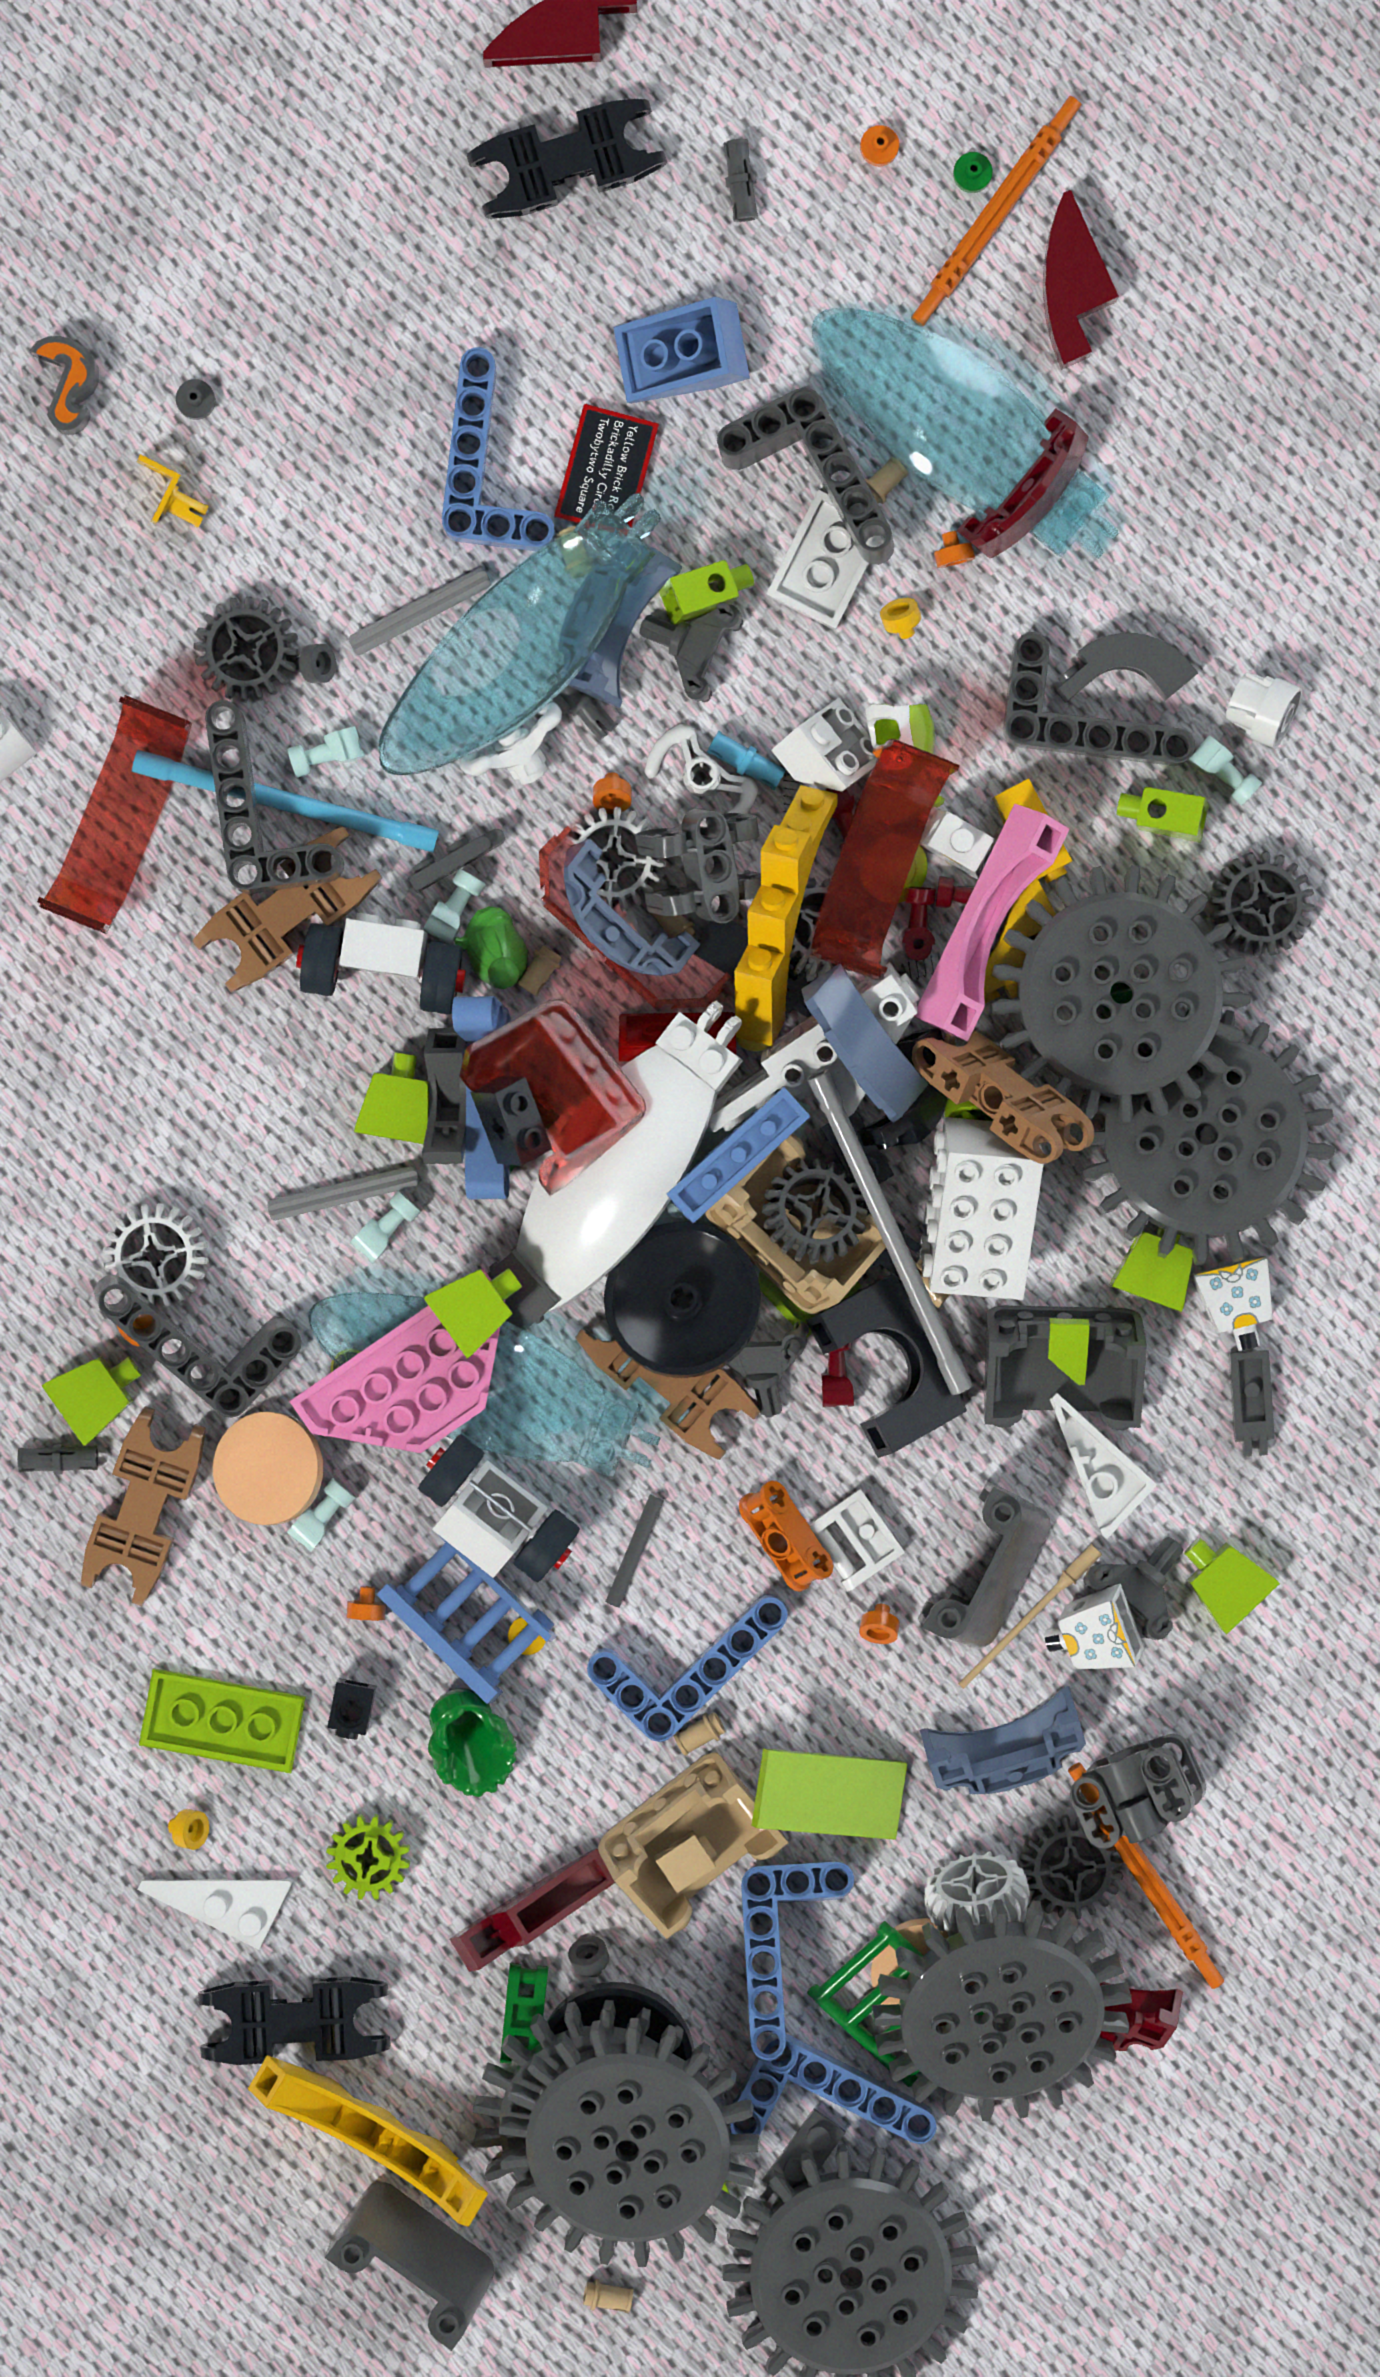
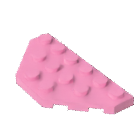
M482 1268L481 1270L483 1271V1273L486 1275L488 1280L491 1281V1278L489 1277L485 1269ZM428 1305L289 1402L311 1434L422 1453L486 1408L500 1327L473 1355L466 1358Z

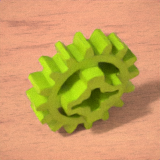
M360 1814L357 1817V1825L353 1826L346 1820L342 1824L345 1833L342 1834L337 1831L333 1833L332 1838L338 1845L327 1847L326 1853L335 1856V1859L329 1861L326 1867L331 1870L337 1869L338 1873L332 1881L335 1884L343 1880L346 1883L343 1893L346 1895L354 1888L358 1890L359 1900L363 1899L366 1891H371L374 1900L380 1897L381 1888H384L389 1894L394 1891L392 1880L401 1883L404 1881L405 1876L399 1871V1868L404 1869L410 1866L411 1861L402 1858V1855L410 1851V1845H400L399 1841L405 1833L403 1830L393 1833L391 1831L393 1825L391 1819L383 1826L379 1824L378 1814H374L371 1823H366L364 1816ZM366 1832L364 1840L357 1845L346 1844L354 1835ZM380 1835L390 1843L394 1853L385 1851L379 1842ZM370 1841H372V1854L375 1858H379V1860H373L366 1874L364 1872V1858L359 1857L358 1854H364ZM344 1863H349L357 1872V1879L347 1871ZM388 1869H391L384 1878L371 1882L372 1875L379 1870L388 1871Z

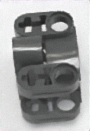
M693 809L684 816L682 824L674 828L650 829L636 833L635 838L639 855L654 858L682 855L687 887H680L668 884L667 889L645 893L647 912L663 916H677L695 912L700 918L716 923L732 921L738 914L739 900L754 899L761 886V873L746 870L744 874H737L733 850L734 843L752 840L760 836L757 817L741 813L721 814L712 810ZM706 818L707 827L700 826L701 822ZM710 857H712L714 861L713 870L709 874H707L705 870L707 860ZM718 896L720 900L719 907L713 913L711 903Z
M1173 1733L1136 1744L1093 1762L1087 1769V1772L1083 1773L1072 1785L1070 1798L1086 1837L1091 1844L1104 1849L1115 1845L1121 1836H1126L1129 1843H1136L1159 1833L1170 1822L1182 1821L1204 1797L1207 1787L1190 1744L1181 1735ZM1166 1743L1178 1745L1182 1751L1181 1760L1179 1761L1173 1752L1162 1748V1746ZM1187 1765L1189 1769L1184 1772L1183 1767ZM1083 1783L1095 1785L1099 1790L1098 1801L1094 1803L1084 1801L1079 1793L1080 1785ZM1191 1784H1194L1196 1786L1194 1792H1192V1789L1190 1787ZM1102 1805L1106 1808V1810L1100 1813L1103 1823L1105 1825L1111 1824L1114 1828L1109 1834V1838L1105 1833L1098 1834L1096 1828L1101 1824L1098 1814L1095 1813L1092 1817L1088 1814V1812L1096 1811Z

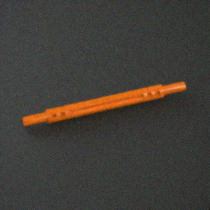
M1069 96L1049 125H1043L930 283L932 289L911 317L915 323L923 327L945 296L949 298L1062 140L1061 133L1082 105L1076 98Z
M1081 1762L1072 1765L1068 1769L1074 1781L1087 1772ZM1091 1783L1080 1785L1079 1789L1086 1798V1802L1094 1803L1098 1801L1099 1790L1095 1785ZM1102 1805L1091 1813L1093 1815L1095 1813L1098 1814L1101 1823L1100 1828L1109 1838V1834L1114 1828L1111 1824L1105 1825L1103 1823L1100 1813L1106 1810V1808ZM1121 1836L1119 1841L1113 1845L1116 1847L1118 1854L1169 1929L1172 1937L1177 1941L1180 1949L1183 1950L1186 1958L1189 1961H1194L1211 1989L1218 1988L1224 1983V1979L1207 1955L1206 1944L1201 1940L1200 1935L1193 1928L1192 1923L1186 1917L1137 1842L1129 1843L1126 1836Z

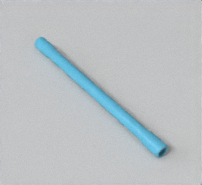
M137 750L132 772L215 792L213 771L175 762L171 758ZM254 783L257 804L398 841L402 845L434 853L436 840L439 835V830L411 822H399ZM234 788L227 796L245 800L246 792L243 788Z

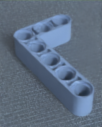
M481 347L471 348L462 356L459 368L442 512L443 528L450 539L461 543L543 551L549 548L555 539L554 524L546 514L536 511L481 505L497 372L495 360L487 349ZM476 359L485 360L489 364L488 372L481 377L472 376L468 372L469 364ZM470 398H479L485 403L484 410L476 416L468 415L463 410L464 403ZM467 436H472L480 441L479 449L469 455L462 453L459 450L460 441ZM462 475L472 476L476 481L475 487L468 493H460L454 488L455 480ZM460 513L468 515L471 519V524L467 530L456 532L450 528L449 523L454 515ZM496 518H503L510 524L509 531L501 537L493 536L488 532L490 522ZM534 523H542L547 526L549 530L548 535L541 541H532L526 534L529 526Z
M495 996L454 997L452 1004L453 1027L455 1032L467 1042L466 1196L468 1200L508 1199L510 1191V1165L497 1164L470 1092L500 1076H511L512 1024L510 1012Z
M766 1594L759 1597L661 1695L612 1649L602 1648L592 1653L587 1666L588 1676L649 1739L657 1742L666 1741L784 1626L788 1616L786 1604L777 1595ZM775 1603L779 1606L781 1614L778 1620L771 1623L761 1620L759 1610L764 1604ZM745 1630L751 1633L753 1643L749 1648L739 1650L732 1645L731 1638L737 1631ZM602 1657L610 1658L616 1665L615 1672L607 1677L598 1675L594 1670L596 1660ZM710 1658H719L726 1665L724 1673L719 1677H711L703 1669L705 1662ZM628 1685H636L643 1691V1698L637 1704H628L621 1697L623 1688ZM684 1685L693 1686L698 1692L696 1701L692 1704H682L676 1698V1692L680 1687ZM659 1712L666 1714L671 1721L668 1729L661 1732L653 1730L648 1723L649 1718Z
M821 1862L757 1866L746 1871L742 1878L741 1891L750 2044L754 2055L762 2061L770 2062L778 2059L783 2054L786 2045L778 1903L838 1900L846 1897L853 1888L854 1875L849 1866L844 1863ZM834 1870L843 1872L847 1877V1886L841 1891L829 1889L825 1882V1877L829 1872ZM802 1873L807 1877L809 1886L806 1891L797 1894L788 1889L786 1880L791 1874ZM755 1875H763L769 1880L770 1889L761 1896L752 1894L747 1886L750 1878ZM765 1914L772 1920L773 1925L770 1932L765 1935H757L751 1930L750 1921L755 1915ZM761 1953L769 1954L775 1962L773 1971L766 1975L758 1974L752 1966L754 1957ZM764 1992L774 1995L777 2000L775 2011L767 2015L758 2012L754 2005L756 1997ZM772 2032L779 2038L780 2045L776 2052L764 2054L758 2049L757 2039L762 2033Z
M774 2033L768 2036L760 2051L764 2054H769L773 2046L780 2044L779 2038ZM786 2034V2046L791 2050L789 2057L783 2061L774 2060L770 2062L762 2061L756 2057L733 2102L734 2104L751 2099L754 2106L752 2116L756 2120L755 2124L747 2130L739 2129L734 2123H731L730 2126L731 2134L760 2135L789 2080L912 2143L924 2144L930 2141L937 2129L935 2115L932 2109L925 2103L917 2102L915 2098L789 2034ZM819 2062L826 2068L825 2072L819 2078H810L804 2073V2068L807 2064ZM758 2079H767L773 2084V2089L767 2095H758L752 2090L753 2083ZM847 2079L855 2080L860 2085L858 2092L852 2096L843 2095L838 2090L839 2085ZM880 2097H888L894 2101V2107L887 2113H879L873 2108L874 2102ZM921 2114L929 2119V2123L925 2129L915 2131L908 2126L910 2118L914 2115Z

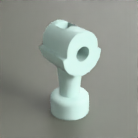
M349 727L323 736L325 743L306 751L302 745L287 748L295 776L299 778L310 774L311 765L334 760L341 763H350L364 758L365 755L359 743L360 739L356 727Z
M1208 735L1188 761L1198 771L1208 775L1214 774L1234 789L1231 794L1232 798L1242 806L1254 794L1262 782L1253 774H1248L1244 777L1230 763L1234 758L1232 753L1224 745Z
M459 869L453 878V883L457 888L446 903L438 902L423 928L425 932L438 937L445 944H452L461 927L460 916L470 895L479 896L486 885L462 869Z
M400 1191L389 1201L393 1208L378 1222L372 1218L350 1242L372 1264L385 1252L390 1236L404 1218L411 1222L421 1212Z
M334 1478L324 1487L327 1496L314 1510L308 1507L287 1531L291 1537L304 1545L309 1552L323 1538L326 1532V1525L338 1507L341 1505L347 1508L356 1498L351 1491L345 1490L343 1485Z

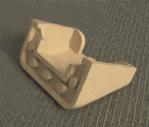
M792 1133L707 1210L705 1214L718 1230L731 1237L740 1245L751 1262L803 1311L814 1315L839 1303L884 1251L886 1246L871 1214L866 1219L859 1220L866 1225V1229L863 1234H856L859 1239L855 1247L847 1245L848 1253L844 1257L834 1252V1259L830 1263H826L820 1254L818 1262L810 1264L809 1254L806 1253L801 1261L798 1262L795 1260L797 1252L795 1249L791 1248L788 1253L782 1254L781 1248L785 1243L782 1239L775 1243L771 1242L770 1237L777 1230L776 1228H764L765 1220L772 1217L762 1213L763 1205L770 1203L764 1198V1194L767 1189H774L771 1181L775 1176L783 1178L782 1171L786 1166L796 1171L797 1162L804 1161L806 1158L803 1142ZM801 1185L791 1190L788 1194L796 1197L798 1193L812 1195L818 1185ZM829 1193L830 1202L835 1207L841 1209V1213L844 1214L841 1202ZM820 1198L811 1206V1216L813 1217L810 1226L819 1217V1208L817 1206ZM785 1209L790 1224L800 1233V1221L795 1216L789 1214L788 1209ZM836 1227L832 1229L818 1228L812 1238H830L838 1234L842 1229Z
M709 1753L699 1758L611 1828L600 1840L598 1851L613 1880L660 1933L668 1939L675 1932L684 1929L690 1922L693 1911L692 1905L689 1902L691 1897L747 1853L755 1860L771 1859L789 1842L781 1830L759 1829L751 1826L755 1797L718 1753ZM693 1830L698 1838L705 1835L713 1846L717 1855L711 1859L716 1868L679 1893H676L656 1863L654 1856Z

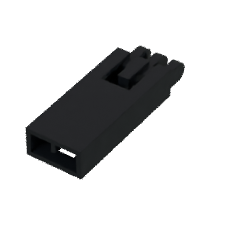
M709 921L697 941L700 943V946L693 955L735 980L734 971L748 946V930L734 921L728 923ZM789 964V969L792 970L794 966ZM801 971L795 981L788 977L787 988L790 990L786 995V1011L791 1013L792 1010H795L809 1018L812 1014L807 1009L801 989L812 981L807 982L805 971Z

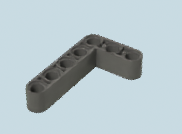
M803 387L796 389L725 425L719 431L717 444L722 462L734 470L747 468L800 441L862 558L866 562L876 565L885 563L891 558L894 553V541L890 525L816 391ZM804 406H811L815 409L808 416L796 414ZM768 424L780 426L779 430L775 433L765 434L762 432V429ZM822 438L832 440L831 445L824 449H818L813 446L816 441ZM740 441L745 443L744 448L740 451L731 452L727 450V447L732 442ZM837 471L850 473L849 477L844 481H834L831 479L832 475ZM856 503H863L868 506L860 514H852L848 511ZM873 536H881L886 539L882 545L877 547H870L866 544L867 540Z
M1027 632L1021 635L1014 644L1003 723V735L1012 746L1169 766L1181 765L1193 755L1195 740L1192 734L1182 728L1043 712L1050 652L1049 643L1042 634ZM1025 642L1036 643L1041 649L1040 658L1036 661H1028L1023 658L1020 651L1021 645ZM1022 680L1031 681L1036 687L1035 698L1031 700L1021 699L1016 693V684ZM1016 719L1027 720L1032 727L1031 736L1026 739L1017 738L1011 731L1012 722ZM1056 723L1066 725L1070 731L1069 741L1066 743L1055 742L1050 736L1051 726ZM1101 728L1107 732L1109 742L1106 747L1097 748L1090 743L1088 735L1091 729ZM1137 732L1145 736L1147 748L1144 752L1136 753L1129 748L1127 744L1129 734ZM1177 737L1184 742L1186 751L1182 757H1173L1168 753L1166 743L1169 738Z
M219 700L212 703L206 711L205 722L227 876L231 884L245 894H255L328 883L338 879L344 870V860L341 854L329 844L319 843L264 852L244 715L234 703L228 700ZM224 711H231L235 715L233 725L225 730L217 728L216 719L218 715ZM230 749L238 750L240 752L239 763L232 768L223 767L221 763L223 754ZM234 788H243L246 792L245 801L237 807L229 806L227 803L228 793ZM241 826L249 827L251 830L249 842L242 846L235 845L232 840L234 831ZM324 853L332 854L335 859L333 868L326 873L316 871L315 861L317 857ZM284 859H292L296 865L294 874L286 879L279 878L276 873L278 863ZM245 865H254L257 870V876L250 884H241L238 880V872Z
M116 1275L105 1276L95 1286V1299L102 1313L224 1417L233 1418L242 1414L301 1349V1337L292 1322L283 1317H276L266 1322L225 1367L123 1278ZM119 1289L124 1292L123 1298L118 1303L108 1304L104 1302V1297L110 1290ZM148 1314L153 1317L151 1324L147 1328L137 1329L133 1327V1322L139 1315ZM282 1331L291 1333L290 1339L285 1345L276 1346L272 1344L273 1338L277 1333ZM177 1339L181 1341V1346L175 1353L167 1354L162 1352V1347L168 1340ZM254 1360L265 1362L263 1369L259 1373H246V1367L250 1362ZM199 1364L210 1366L206 1376L202 1378H193L191 1376V1371L195 1366ZM226 1389L238 1390V1395L232 1402L224 1403L219 1401L221 1393Z

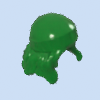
M457 1688L441 1695L433 1704L429 1716V1723L433 1734L429 1740L428 1752L433 1759V1767L443 1784H451L457 1791H462L466 1796L481 1797L485 1792L495 1793L498 1789V1784H505L509 1774L513 1771L512 1764L517 1760L515 1757L517 1742L509 1731L506 1721L493 1714L490 1705L486 1704L471 1689Z

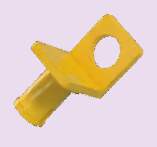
M140 454L136 461L137 463L171 479L150 522L156 524L162 513L166 514V512H169L198 528L203 518L189 511V509L205 515L209 505L203 504L178 491L179 487L176 484L181 476L180 474Z

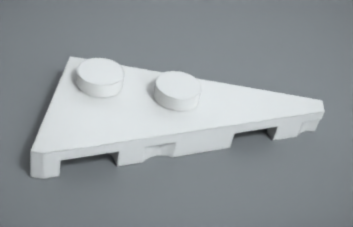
M1055 1392L1050 1398V1402L1100 1533L1107 1540L1157 1484Z
M289 1879L142 1880L137 1890L259 1950L293 1881Z

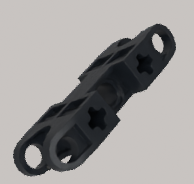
M646 99L616 100L576 111L580 131L541 143L535 124L497 135L472 149L467 154L470 167H478L498 161L506 167L509 173L507 187L497 194V199L489 201L482 206L485 218L497 219L524 216L558 206L553 186L565 183L564 179L579 175L580 178L594 175L598 192L601 193L634 183L663 168L667 164L663 151L647 153V150L633 149L624 138V129L628 121L645 117L652 112L649 101ZM594 119H597V121H598L599 128H600V131H601V134H602V138H603V141H602V142H601V140H600L599 133H598V130H597L596 123H595V120H594ZM521 141H523V145L526 151L529 164H526L525 158L520 145ZM604 151H607L608 158L614 175L612 177ZM531 173L533 175L535 185L538 191V199H536V195L529 174Z
M352 1976L315 1978L312 1983L313 1998H302V2002L287 2003V1999H273L272 1980L232 1982L204 1989L198 1992V2004L214 2006V2010L226 2013L232 2022V2032L224 2042L202 2044L200 2046L201 2058L233 2065L262 2064L267 2055L276 2058L275 2044L315 2042L316 2061L354 2060L384 2052L391 2048L390 2036H363L354 2027L353 2018L357 2008L363 2004L370 2003L371 1998L387 1996L388 1984L384 1981ZM331 1989L333 1993V2015L331 2003ZM254 1993H255V2013H254ZM333 2025H334L335 2049H334V2046H333Z

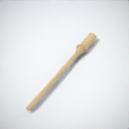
M1090 1544L1065 1571L1062 1570L1063 1573L1057 1584L958 1684L964 1689L1061 1590L1076 1584V1581L1098 1560L1102 1553L1093 1544Z

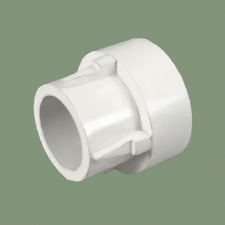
M1246 672L1240 679L1230 699L1226 711V719L1247 730L1246 733L1250 735L1251 739L1276 749L1292 724L1300 704L1303 689L1281 678L1273 679L1269 676L1263 678Z

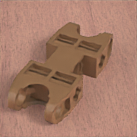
M340 827L308 842L306 845L324 843L336 849L350 834L345 827ZM324 853L317 857L315 861L316 871L326 873L332 869V854ZM286 859L280 864L288 877L294 874L296 870L294 860ZM374 869L362 878L359 875L351 879L339 877L335 881L282 889L276 891L259 905H257L250 894L241 893L214 914L195 936L193 943L198 950L205 948L211 942L218 939H229L238 945L241 951V961L235 969L236 974L225 983L231 993L266 977L295 955L284 938L294 931L293 928L303 920H309L317 913L326 926H333L361 904L378 885L382 876L377 869ZM319 887H321L324 890L327 896L337 907V912L333 909V907L330 905V903L318 889ZM238 907L245 915V917L248 919V921L251 923V925L255 928L254 930L251 929V927L247 924V922L238 912ZM258 934L261 936V938L264 940V942L267 944V946L271 949V951L277 958H273V956L270 954L267 948L257 937Z
M973 1030L968 1042L966 1041L967 1044L965 1046H956V1037L948 1033L945 1035L944 1041L935 1038H925L914 1045L912 1050L914 1067L932 1086L957 1105L970 1101L994 1119L989 1130L1029 1159L1040 1164H1047L1058 1159L1063 1149L1081 1151L1092 1144L1094 1127L1088 1116L1049 1084L1038 1088L1034 1087L1012 1070L1016 1059L975 1030ZM925 1046L935 1054L936 1060L933 1066L929 1065L923 1057ZM1072 1123L1079 1125L1082 1129L1083 1140L1081 1143L1070 1134ZM1050 1143V1155L1044 1154L1039 1144Z
M583 1329L575 1336L594 1363L624 1390L627 1391L633 1382L640 1377L671 1404L659 1416V1419L685 1442L717 1460H720L726 1451L715 1442V1438L711 1434L710 1420L713 1415L719 1410L727 1408L737 1412L742 1410L754 1420L761 1412L738 1382L721 1368L698 1377L673 1378L655 1374L631 1360L618 1375L616 1372L629 1357L622 1351L616 1341L605 1342L598 1338L595 1340ZM718 1374L719 1377L716 1379V1381L710 1386V1388L705 1392V1394L701 1398H699L698 1396L703 1392V1390ZM695 1402L696 1404L693 1406V1408L677 1425L676 1422L679 1420V1418L685 1413V1411L691 1406V1404Z
M147 1406L142 1409L125 1437L112 1475L130 1481L118 1517L116 1518L102 1512L97 1515L85 1549L81 1585L92 1589L102 1569L111 1564H121L128 1568L132 1574V1587L136 1588L132 1603L143 1606L160 1578L174 1538L156 1532L161 1520L159 1518L163 1505L167 1503L169 1495L183 1500L189 1498L201 1465L206 1433L205 1427L195 1424L188 1441L184 1440L176 1450L169 1452L161 1451L154 1446L150 1437V1426L155 1415V1409Z

